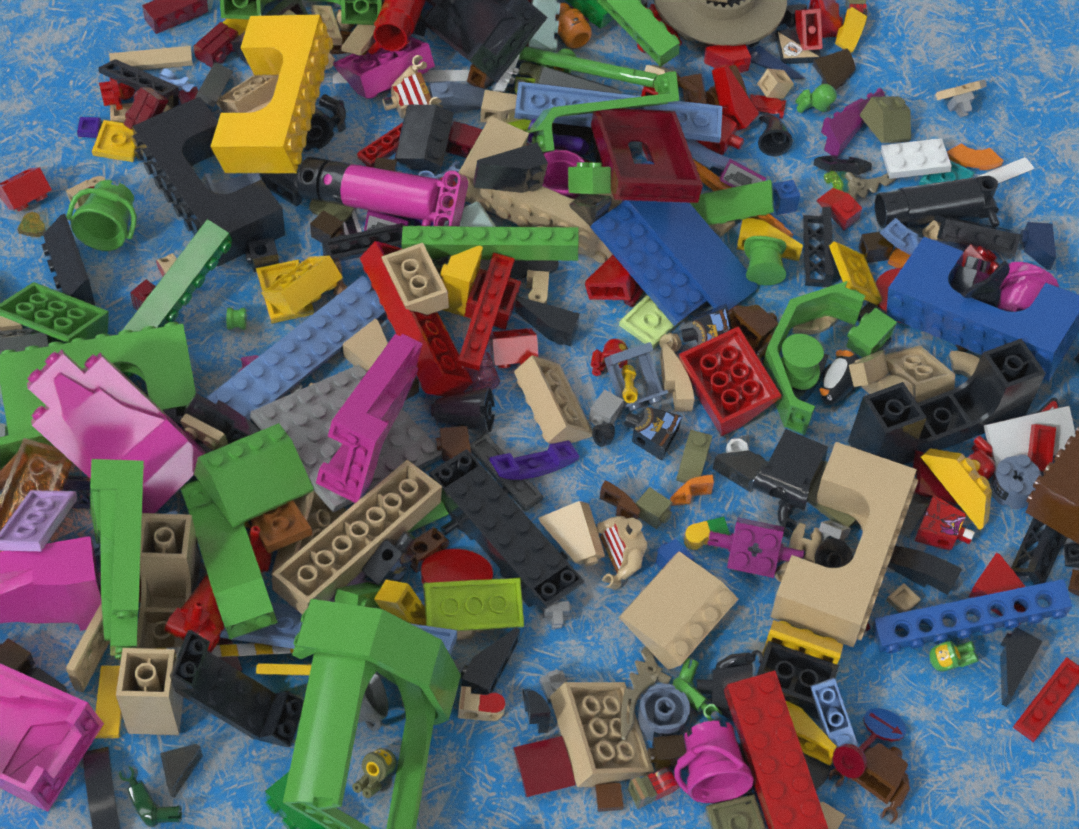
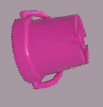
M567 150L546 152L544 156L548 165L542 186L568 198L580 199L581 193H569L568 167H577V162L585 161L577 154Z
M1026 262L1009 263V274L1001 286V304L998 308L1008 312L1025 310L1034 302L1045 283L1059 287V284L1051 273L1041 267Z
M719 721L703 722L691 728L692 734L689 737L687 732L684 735L687 752L677 760L678 764L675 767L674 777L681 789L697 802L720 803L729 801L745 794L753 786L754 778L751 769L743 760L734 728L728 722H726L727 728L721 727ZM688 765L689 776L686 785L681 777V769Z

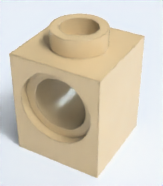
M767 69L757 85L766 97L784 99L794 83L784 70Z

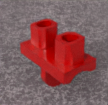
M110 78V81L99 83L104 106L116 105L117 110H122L121 99L127 100L134 95V88L123 83L118 84L112 78Z

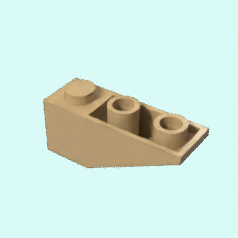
M485 90L480 122L487 123L490 116L505 123L522 120L514 118L517 95Z

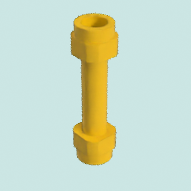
M626 365L622 368L621 372L625 381V388L622 394L627 403H634L638 396V389L634 387L636 370L633 366Z

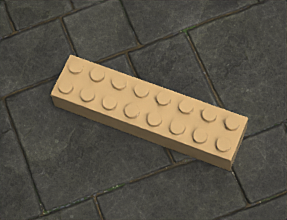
M406 460L272 573V590L302 615L308 608L311 599L329 601L335 595L336 588L345 587L362 572L363 566L386 539L398 540L404 531L408 532L441 503L442 486L409 460Z

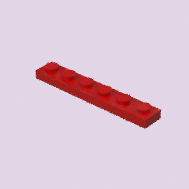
M493 253L457 365L479 371L515 258Z

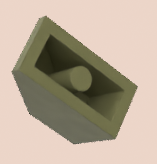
M690 429L676 481L686 483L692 478L702 476L713 435Z

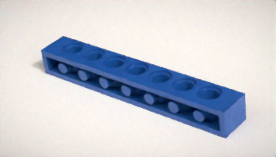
M1061 579L874 618L872 626L879 652L886 651L887 654L899 652L903 647L910 646L911 649L923 647L924 643L934 641V644H940L952 637L964 639L976 632L988 634L1000 627L1012 629L1018 627L1019 623L1029 622V624H1036L1042 622L1043 618H1064L1071 610L1072 603L1065 581ZM1043 599L1047 601L1049 607L1040 606L1037 600ZM1014 605H1022L1025 608V612L1016 611ZM997 609L1001 612L1002 616L994 617L990 610ZM974 614L978 621L971 622L967 619L966 615ZM950 619L954 622L955 626L947 627L943 624L942 620ZM927 624L930 626L931 631L923 632L920 630L919 625ZM904 629L908 635L900 637L895 633V630Z

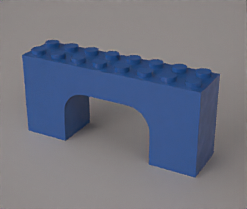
M923 237L888 287L886 315L895 321L981 355L985 351L1022 339L1046 374L1043 379L1050 381L1079 333V295L1045 283L1031 306L1018 312L1004 311L973 298H964L951 287L958 266H962L964 251Z

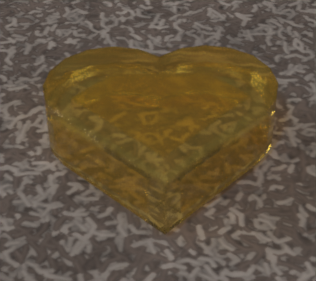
M36 212L25 214L17 229L19 234L31 237H41L46 232L45 225Z

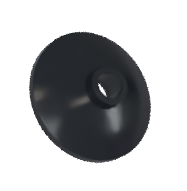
M829 538L818 546L815 553V564L827 568H840L851 562L854 557L851 549L844 541L837 538Z

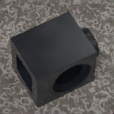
M273 237L248 242L249 251L245 252L247 264H252L254 272H256V268L279 264L278 252Z

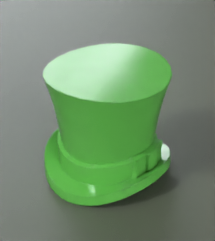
M766 236L747 238L744 242V251L750 260L746 278L758 285H775L782 282L786 278V271L781 255L786 250V242Z
M806 334L790 335L784 340L782 345V364L792 387L801 390L810 389L816 385L819 379V362L824 356L823 347L812 336Z

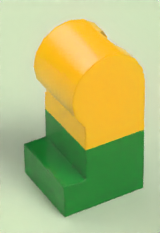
M725 517L688 526L684 535L685 546L691 550H698L703 545H707L710 530L730 535Z

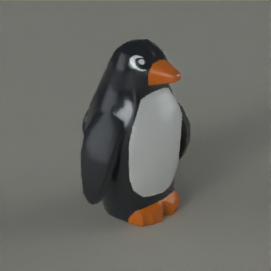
M838 350L833 363L825 368L823 372L824 388H820L823 403L834 405L855 389L849 365L855 363L859 358L852 352Z

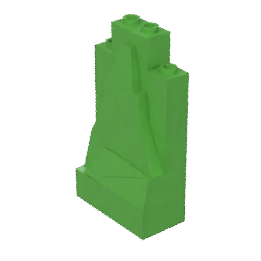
M92 459L90 515L96 544H100L101 610L104 641H110V656H115V659L121 660L123 648H137L144 461Z

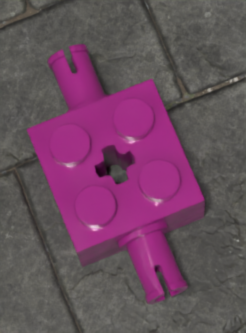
M740 517L737 518L734 534L727 535L710 530L707 544L708 546L728 549L730 555L727 568L771 578L775 576L777 562H780V560L789 562L791 555L803 559L804 550L783 547V544H781L784 532L783 526ZM754 543L759 544L758 547L760 549L757 552L753 551Z

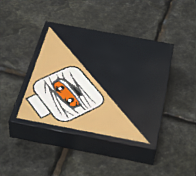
M776 30V42L780 60L783 63H813L815 59L821 58L819 49L802 50L796 30Z

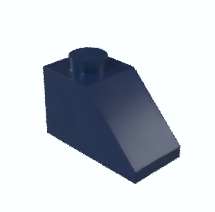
M1027 222L1025 229L1021 230L1020 242L1023 243L1024 252L1046 270H1051L1056 259L1053 224Z

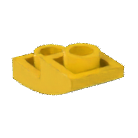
M853 7L849 8L846 12L843 26L838 29L835 44L842 49L848 48L850 53H852L862 34L867 16Z

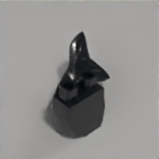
M967 256L965 266H958L951 287L964 298H973L998 308L1001 304V286L1010 271L1009 264L1003 261L989 275L990 262Z

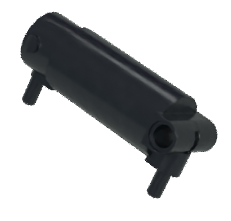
M979 176L977 178L903 187L897 191L878 193L874 202L877 223L881 228H885L896 218L906 227L930 224L934 220L935 214L957 219L989 218L992 227H998L1000 222L996 214L999 208L994 199L998 181L992 176Z

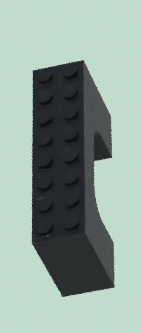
M198 97L133 125L134 135L131 138L136 146L134 153L137 159L143 161L148 175H153L157 188H162L167 202H172L175 213L178 217L184 219V225L189 232L192 231L195 236L208 219L230 234L232 240L231 247L227 253H223L218 259V267L249 251L248 242L272 237L276 240L284 236L283 208L262 180L228 194L214 193L205 187L192 169V166L215 156L211 143L218 120L201 97Z
M1022 339L1015 340L983 352L973 375L962 385L921 402H916L904 382L863 396L848 443L855 449L903 465L914 460L915 451L925 453L930 448L942 450L984 434V425L1026 416L1046 373Z

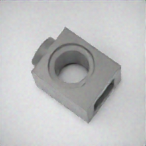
M604 389L590 408L589 421L595 426L602 423L614 424L622 413L624 400Z

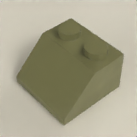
M900 96L871 97L860 113V117L881 143L909 142L911 140V110L905 104V100Z

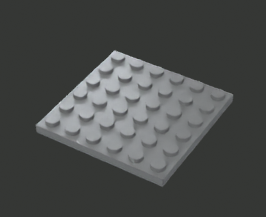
M356 365L255 409L250 414V418L260 430L278 423L282 426L293 441L314 491L332 512L353 502L316 484L319 468L323 462L328 464L342 445V443L328 437L332 419L367 373L360 365ZM403 409L398 414L382 445L371 486L365 495L406 460H409L421 470L442 459V451H437L436 444Z

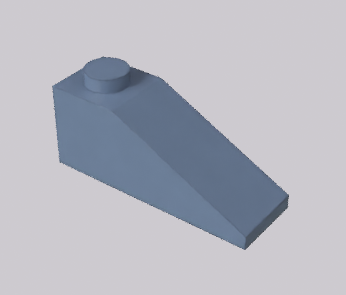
M451 81L430 84L431 98L438 97L442 100L439 104L454 113L481 109L484 92L488 90Z

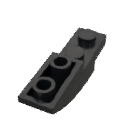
M195 393L183 413L224 433L228 444L260 431L247 418L220 400L215 404Z

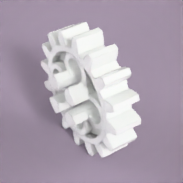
M520 54L495 84L493 91L504 93L507 84L514 83L515 78L511 76L512 74L517 75L519 69L515 67Z

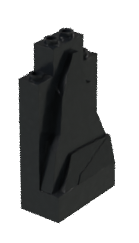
M426 0L433 7L421 23L497 83L548 17L528 0Z

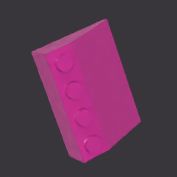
M409 36L408 40L410 42L399 51H388L381 48L374 55H371L366 50L362 55L351 54L334 62L333 66L357 94L371 99L384 90H391V86L410 65L413 66L412 60L416 55L423 57L419 64L422 61L427 63V67L424 70L418 69V72H421V74L427 73L428 69L435 67L429 44Z

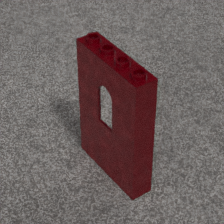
M618 108L593 111L591 128L603 166L611 167V191L614 200L699 202L703 184L675 111ZM639 141L646 144L654 164H634L628 143Z

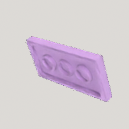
M31 490L0 531V551H42L76 502V492Z

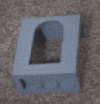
M651 342L604 358L616 395L623 400L622 392L625 388V382L618 363L635 357L638 358L648 388L647 394L642 399H637L634 403H627L624 400L623 409L629 407L630 411L643 407L641 402L649 400L650 404L663 400L662 395L668 393V390H662L650 355V352L653 351Z

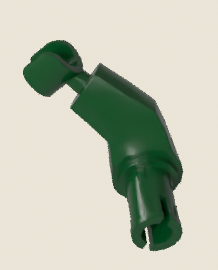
M129 766L132 772L130 778L126 777L123 770L119 771L121 780L130 783V786L127 788L138 815L147 826L155 827L158 823L181 822L182 812H179L182 810L181 806L159 807L153 801L143 781L136 780L138 771L135 767Z

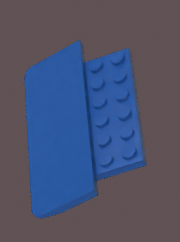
M645 161V162L642 163V164H654V163L651 162V161ZM622 200L621 204L590 226L674 326L707 301L713 308L727 304L729 311L757 290V283L746 278L747 269L690 203Z

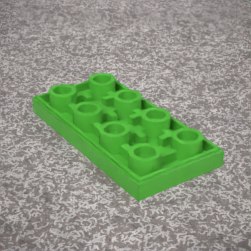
M771 180L708 192L700 195L698 203L690 204L708 225L724 224L727 221L744 220L752 216L767 215L774 212L773 184Z

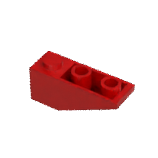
M727 64L714 68L712 75L719 105L722 106V115L737 123L736 131L746 128L759 115V112Z

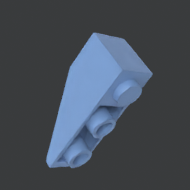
M835 678L810 686L821 725L827 737L837 747L845 743L858 746Z

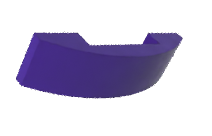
M567 440L550 444L547 451L513 458L511 453L490 457L489 460L499 477L522 480L560 470L577 461L580 456L571 442Z

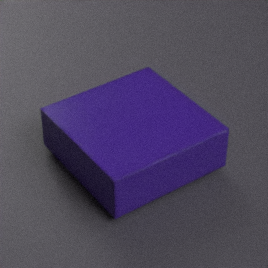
M80 117L77 130L78 137L97 138L102 124L101 118Z

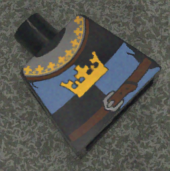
M727 304L695 315L692 319L693 327L682 329L683 341L696 340L697 345H700L732 330Z
M646 407L641 417L629 412L624 425L634 429L632 437L634 444L659 460H663L680 429L682 416Z
M404 531L398 540L386 539L361 570L378 585H383L385 580L400 582L416 557V553L410 549L416 538L409 532Z

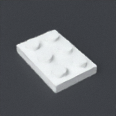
M942 138L881 145V154L889 179L951 172V163Z

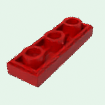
M403 122L357 152V158L367 167L374 168L376 157L387 159L395 154Z

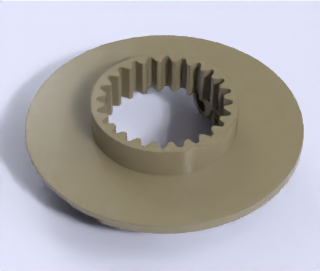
M654 0L655 7L662 20L679 32L684 40H697L708 46L749 45L762 40L780 25L787 7V0L740 1L739 5L734 3L733 7L726 5L725 8L721 4L714 6L712 2L707 4V0Z

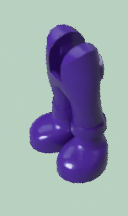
M532 119V121L529 124L528 130L531 128V126L537 119ZM529 133V143H532V137H534V133ZM552 134L555 149L567 150L577 155H584L589 150L588 143L580 137Z

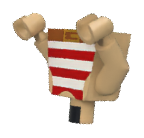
M416 55L412 60L413 66L410 65L391 86L392 97L382 100L385 110L397 108L400 118H404L407 105L438 104V106L443 108L439 104L442 100L438 97L431 98L421 72H418V69L424 70L427 67V63L424 61L419 64L423 59L422 56Z
M624 516L608 518L598 523L596 527L598 535L599 533L602 534L600 538L617 575L606 574L602 579L603 582L610 583L606 588L612 590L619 589L622 579L626 580L642 567L643 556L647 548V542L641 531L642 523L635 518L626 519Z

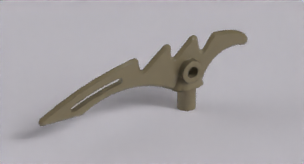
M851 172L845 174V178L849 181L847 184L849 187L848 193L855 201L857 194L862 198H866L868 190L876 193L879 183L887 186L897 179H889L888 173L871 179L856 178Z
M646 646L641 651L645 662L635 661L639 674H629L634 689L626 688L624 691L621 708V737L623 740L627 738L635 723V706L643 691L650 685L655 684L656 680L663 684H669L671 676L661 672L662 668L658 666L654 655ZM631 700V706H630V712H629V724H627V723H626L627 706H628V701Z

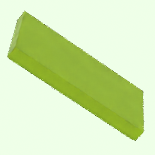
M520 578L423 584L426 626L457 631L524 627Z

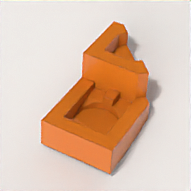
M705 475L688 480L671 496L672 506L690 504L692 496L711 494L714 485L713 475Z

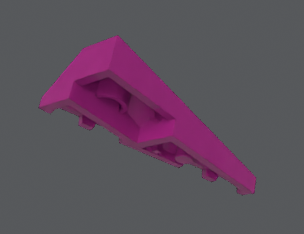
M878 88L874 94L869 93L867 99L860 98L849 104L841 113L835 112L834 118L826 117L824 119L821 133L827 136L825 152L830 155H836V158L839 157L865 123L860 117V113L871 97H885L881 88Z

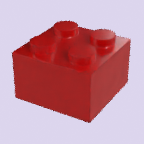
M479 268L466 302L464 317L472 319L488 270ZM509 277L494 323L495 327L506 330L515 306V299L519 295L521 281Z

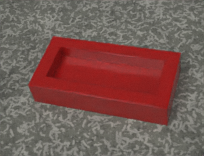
M1031 424L1028 457L1040 471L1044 472L1049 462L1053 461L1056 427Z

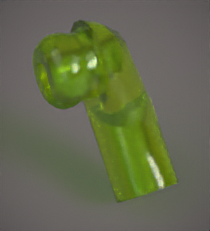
M830 171L824 174V181L827 184L832 183L833 188L843 191L844 183L837 172Z

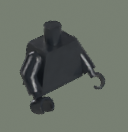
M755 650L752 653L730 654L717 662L716 668L712 669L711 679H697V690L701 694H711V704H714L722 712V715L730 721H733L724 689L727 684L753 677L752 662L756 660V654L759 656L760 664L764 661V656L759 650Z

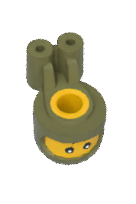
M378 748L363 758L362 769L364 775L352 785L354 792L360 793L362 791L365 798H371L381 790L382 784L380 781L390 775L396 767V758L392 751L386 748Z

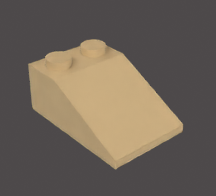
M920 345L885 355L890 375L899 376L912 384L913 397L917 403L955 389V373Z

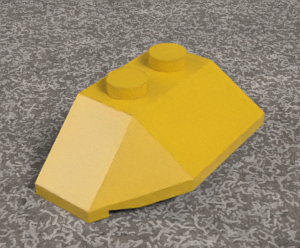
M930 448L921 458L977 528L981 530L989 521L992 490L988 480L984 476L979 475L975 470L974 463L962 453Z

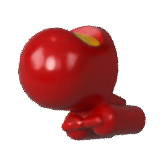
M613 338L605 343L603 352L598 349L593 351L591 359L592 374L600 376L601 371L606 367L604 358L628 350L626 343L621 339ZM628 360L618 363L619 368L621 369L626 366Z
M978 436L975 438V444L972 447L973 454L967 458L974 463L975 470L979 475L984 476L988 480L994 475L996 470V464L991 458L993 456V448L986 440Z

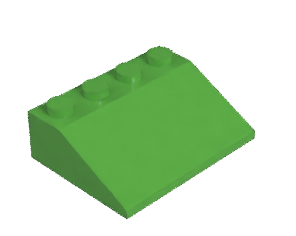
M36 282L31 283L0 303V316L67 343H71L76 338H86V340L95 339V336L99 334H108L109 311Z
M279 423L198 457L194 471L196 478L232 527L280 507L314 490L293 441Z

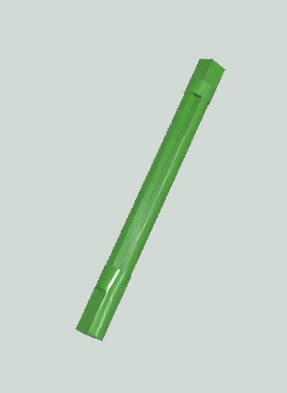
M525 46L519 56L520 60L654 88V81L656 76H658L655 73Z

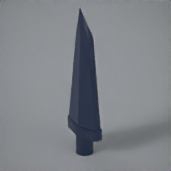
M746 45L751 56V63L767 69L784 70L791 79L805 78L763 49V47L758 45L754 49Z

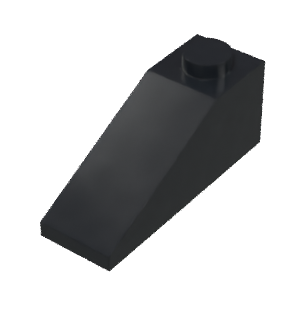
M516 297V314L548 340L559 345H572L578 329L580 313L523 297Z
M515 627L474 656L469 666L465 664L460 673L462 686L471 687V693L491 694L519 642L520 629Z
M1018 627L1015 628L1012 635L1007 632L1001 643V646L1005 647L1000 655L1002 705L1005 707L1014 695L1042 643L1040 639Z

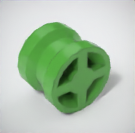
M228 307L226 314L227 330H232L234 327L246 330V308L234 310Z

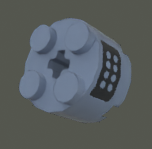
M1026 455L1006 457L998 464L991 479L992 497L1003 506L1004 504L1012 506L1011 509L1025 508L1029 505L1026 502L1028 496L1033 490L1035 491L1033 484L1038 476L1041 475L1039 468Z
M658 684L648 689L640 701L638 711V723L647 739L653 740L654 737L683 734L690 713V703L686 694L683 691L681 693L671 684Z

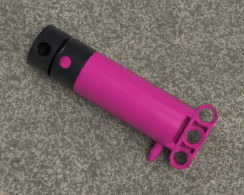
M307 157L303 160L297 176V190L304 199L423 220L422 226H430L431 222H434V226H444V223L449 220V226L460 227L468 189L467 177L454 170L446 172L443 179H436L315 157ZM458 177V183L453 187V180ZM453 199V206L449 208L448 203Z

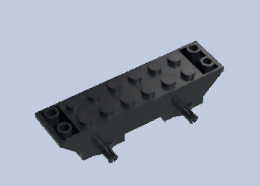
M467 449L429 472L430 477L442 486L441 500L451 518L450 522L441 526L442 532L447 535L456 528L461 530L470 540L475 539L500 568V574L504 579L520 578L522 600L529 608L532 605L547 609L584 584L581 576L566 561L568 560L567 554L564 551L559 553L508 496L510 494L506 486L501 488Z

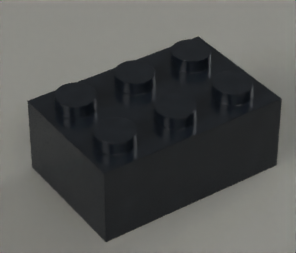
M768 641L763 655L764 661L760 664L757 676L776 671L785 701L802 708L808 716L820 720L810 686L835 678L839 665Z

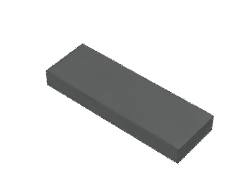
M215 62L195 98L201 97L204 103L215 107L233 71Z

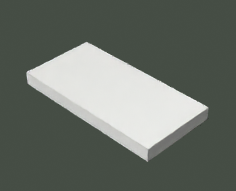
M1060 407L984 425L987 442L993 448V456L991 458L995 462L996 468L1006 457L1021 454L1028 456L1031 424L1056 427L1053 456L1060 449L1065 450L1064 446L1071 435L1073 437L1076 436L1070 407Z

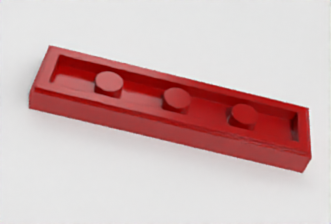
M1066 657L1013 728L1034 743L1078 685L1079 665Z

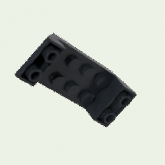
M188 630L170 674L175 692L252 739L290 747L301 718L304 700L288 690L274 693L207 651L210 641L194 631Z

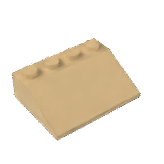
M677 552L624 610L619 618L669 670L682 665L736 603L738 598L721 580L681 552Z
M564 682L550 696L577 787H595V784L616 783L654 772L652 764L649 762L648 751L635 712V723L627 738L623 740L621 737V708L624 691L627 688L625 682ZM631 700L628 701V706H627V714H626V723H627V724H629V712H630Z

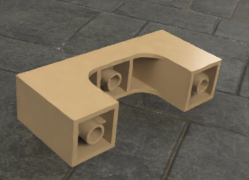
M490 116L459 171L468 179L465 202L472 204L480 202L484 210L494 213L502 219L514 222L519 227L579 228L578 253L587 255L599 263H604L613 254L590 226L622 203V200H614L612 191L607 194H591L584 199H571L543 186L536 191L524 193L474 188L473 180L477 160L526 146L528 140V132Z
M835 442L821 478L815 503L851 515L861 525L863 534L854 558L847 565L840 568H827L791 555L776 594L771 618L785 621L801 629H808L823 637L834 638L837 642L854 647L857 639L862 640L918 482L914 478L917 469Z
M142 513L140 550L141 604L137 626V648L122 649L116 698L128 734L179 735L184 697L175 692L170 679L171 671L177 659L175 649L154 648L181 647L183 644L182 640L166 633L164 629L172 613L177 607L182 608L198 584L201 557L192 515Z

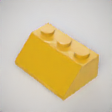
M476 246L450 257L448 265H443L440 276L448 292L449 308L443 309V311L464 317L466 302L480 268L482 246Z
M309 256L263 290L261 294L283 314L296 316L305 310L306 305L318 301L322 297L321 294L335 288L338 285L337 282L343 277L330 256Z
M773 620L762 654L764 655L768 641L837 665L843 644L837 642L834 638L816 635L808 629L793 627L785 621Z

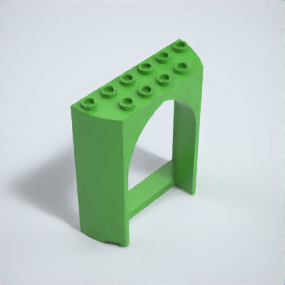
M317 652L314 653L283 803L327 829H371L337 807H342L363 696L373 675L378 672L398 686L406 714L386 829H416L436 710L419 686L367 660Z

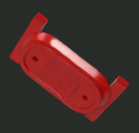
M750 95V100L757 111L779 114V118L783 119L786 100L781 101L778 98Z

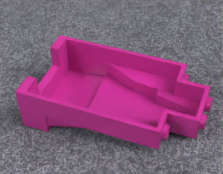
M395 334L332 419L328 437L342 443V445L328 464L323 462L319 468L316 484L354 503L365 495L371 486L382 445L400 413L418 371L416 365L422 343L404 334L401 336Z
M62 349L58 353L54 351L45 360L47 364L41 370H34L27 378L29 380L27 383L28 389L46 405L45 407L39 406L31 415L33 417L31 419L32 426L90 479L92 459L144 461L142 513H156L194 475L198 457L206 454L203 448L101 352L97 356L91 355L84 363L86 367L81 368Z
M91 536L47 543L42 551L0 552V623L78 624L80 631L87 630L101 604V572H97Z
M0 664V788L48 812L104 723L88 702Z

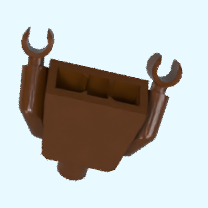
M676 72L678 88H682L685 102L708 104L702 74L680 77Z
M736 305L728 311L732 329L739 326L754 352H757L756 355L761 362V358H765L767 347L778 326L777 317L772 312L767 313L759 305Z
M878 743L864 751L867 759V769L860 777L851 779L885 804L891 802L890 806L881 812L880 819L884 817L885 812H889L893 817L889 824H892L898 817L897 808H901L910 791L909 775L905 772L908 764L902 759V752L899 748L890 747L888 749ZM836 768L831 770L829 781L833 776L838 775L841 779L836 783V787L842 786L844 776Z

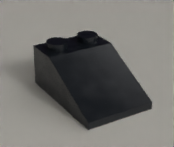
M538 142L477 160L473 186L474 188L517 193L533 192L542 187L548 162Z

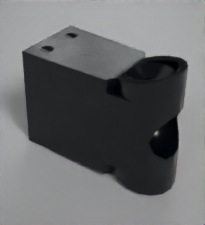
M785 429L768 465L758 473L752 483V488L766 495L780 498L787 504L805 511L808 494L825 464L828 446Z

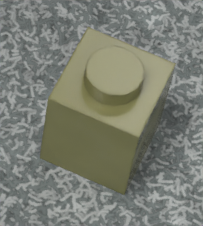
M650 487L636 502L640 509L639 518L655 529L662 523L666 524L672 515L670 511L672 501Z

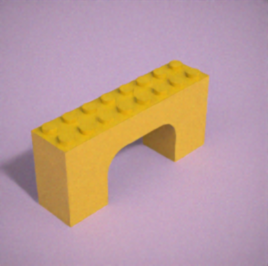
M320 15L250 16L241 50L254 75H279L272 100L263 109L251 113L220 114L211 148L225 173H297L298 165L302 161L301 154L306 146L307 132L311 128L312 114L315 113L316 99L320 95L319 88L324 80L325 66L329 62L328 55L333 48V40L329 37L327 26L323 23Z

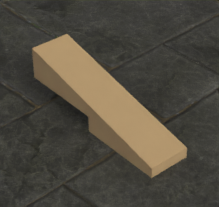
M358 24L342 45L341 51L362 55L374 44V29L376 26Z

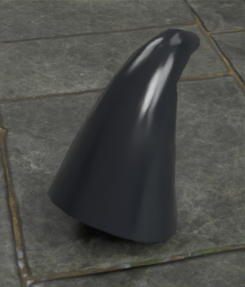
M760 116L759 120L766 124V129L759 137V149L762 153L773 157L786 153L791 148L793 142L786 125L775 116Z

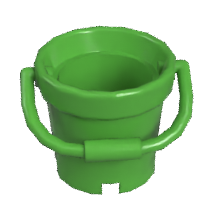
M103 180L95 184L94 188L80 190L73 196L66 215L67 220H70L71 230L76 238L95 250H116L123 246L126 238L132 239L137 220L133 207L134 195L130 189L121 183L118 186L112 185L113 180ZM91 193L85 203L77 208L73 214L77 200L83 195ZM131 214V225L128 231L127 224Z

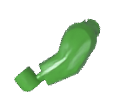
M687 658L683 662L679 677L673 680L672 685L681 693L683 691L686 694L690 707L698 712L703 710L704 716L709 721H714L711 718V714L716 711L722 715V712L714 704H708L709 700L696 689L693 679L699 662L692 660L690 666V658Z

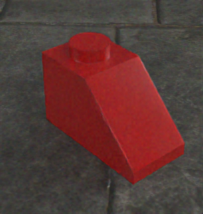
M821 9L795 10L796 32L802 50L823 49Z
M745 44L706 47L704 63L713 68L726 64L728 67L736 65L740 73L749 71L751 56Z
M831 188L816 201L821 207H831V218L843 230H846L860 219L862 207L849 193Z

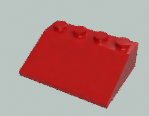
M739 326L679 354V360L689 376L695 394L721 436L742 427L781 398L780 392Z

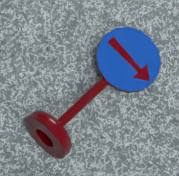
M881 708L868 710L863 717V722L867 730L872 734L860 747L845 743L836 748L832 759L837 771L848 778L860 777L867 769V759L864 751L877 737L891 742L903 739L907 729L899 716Z

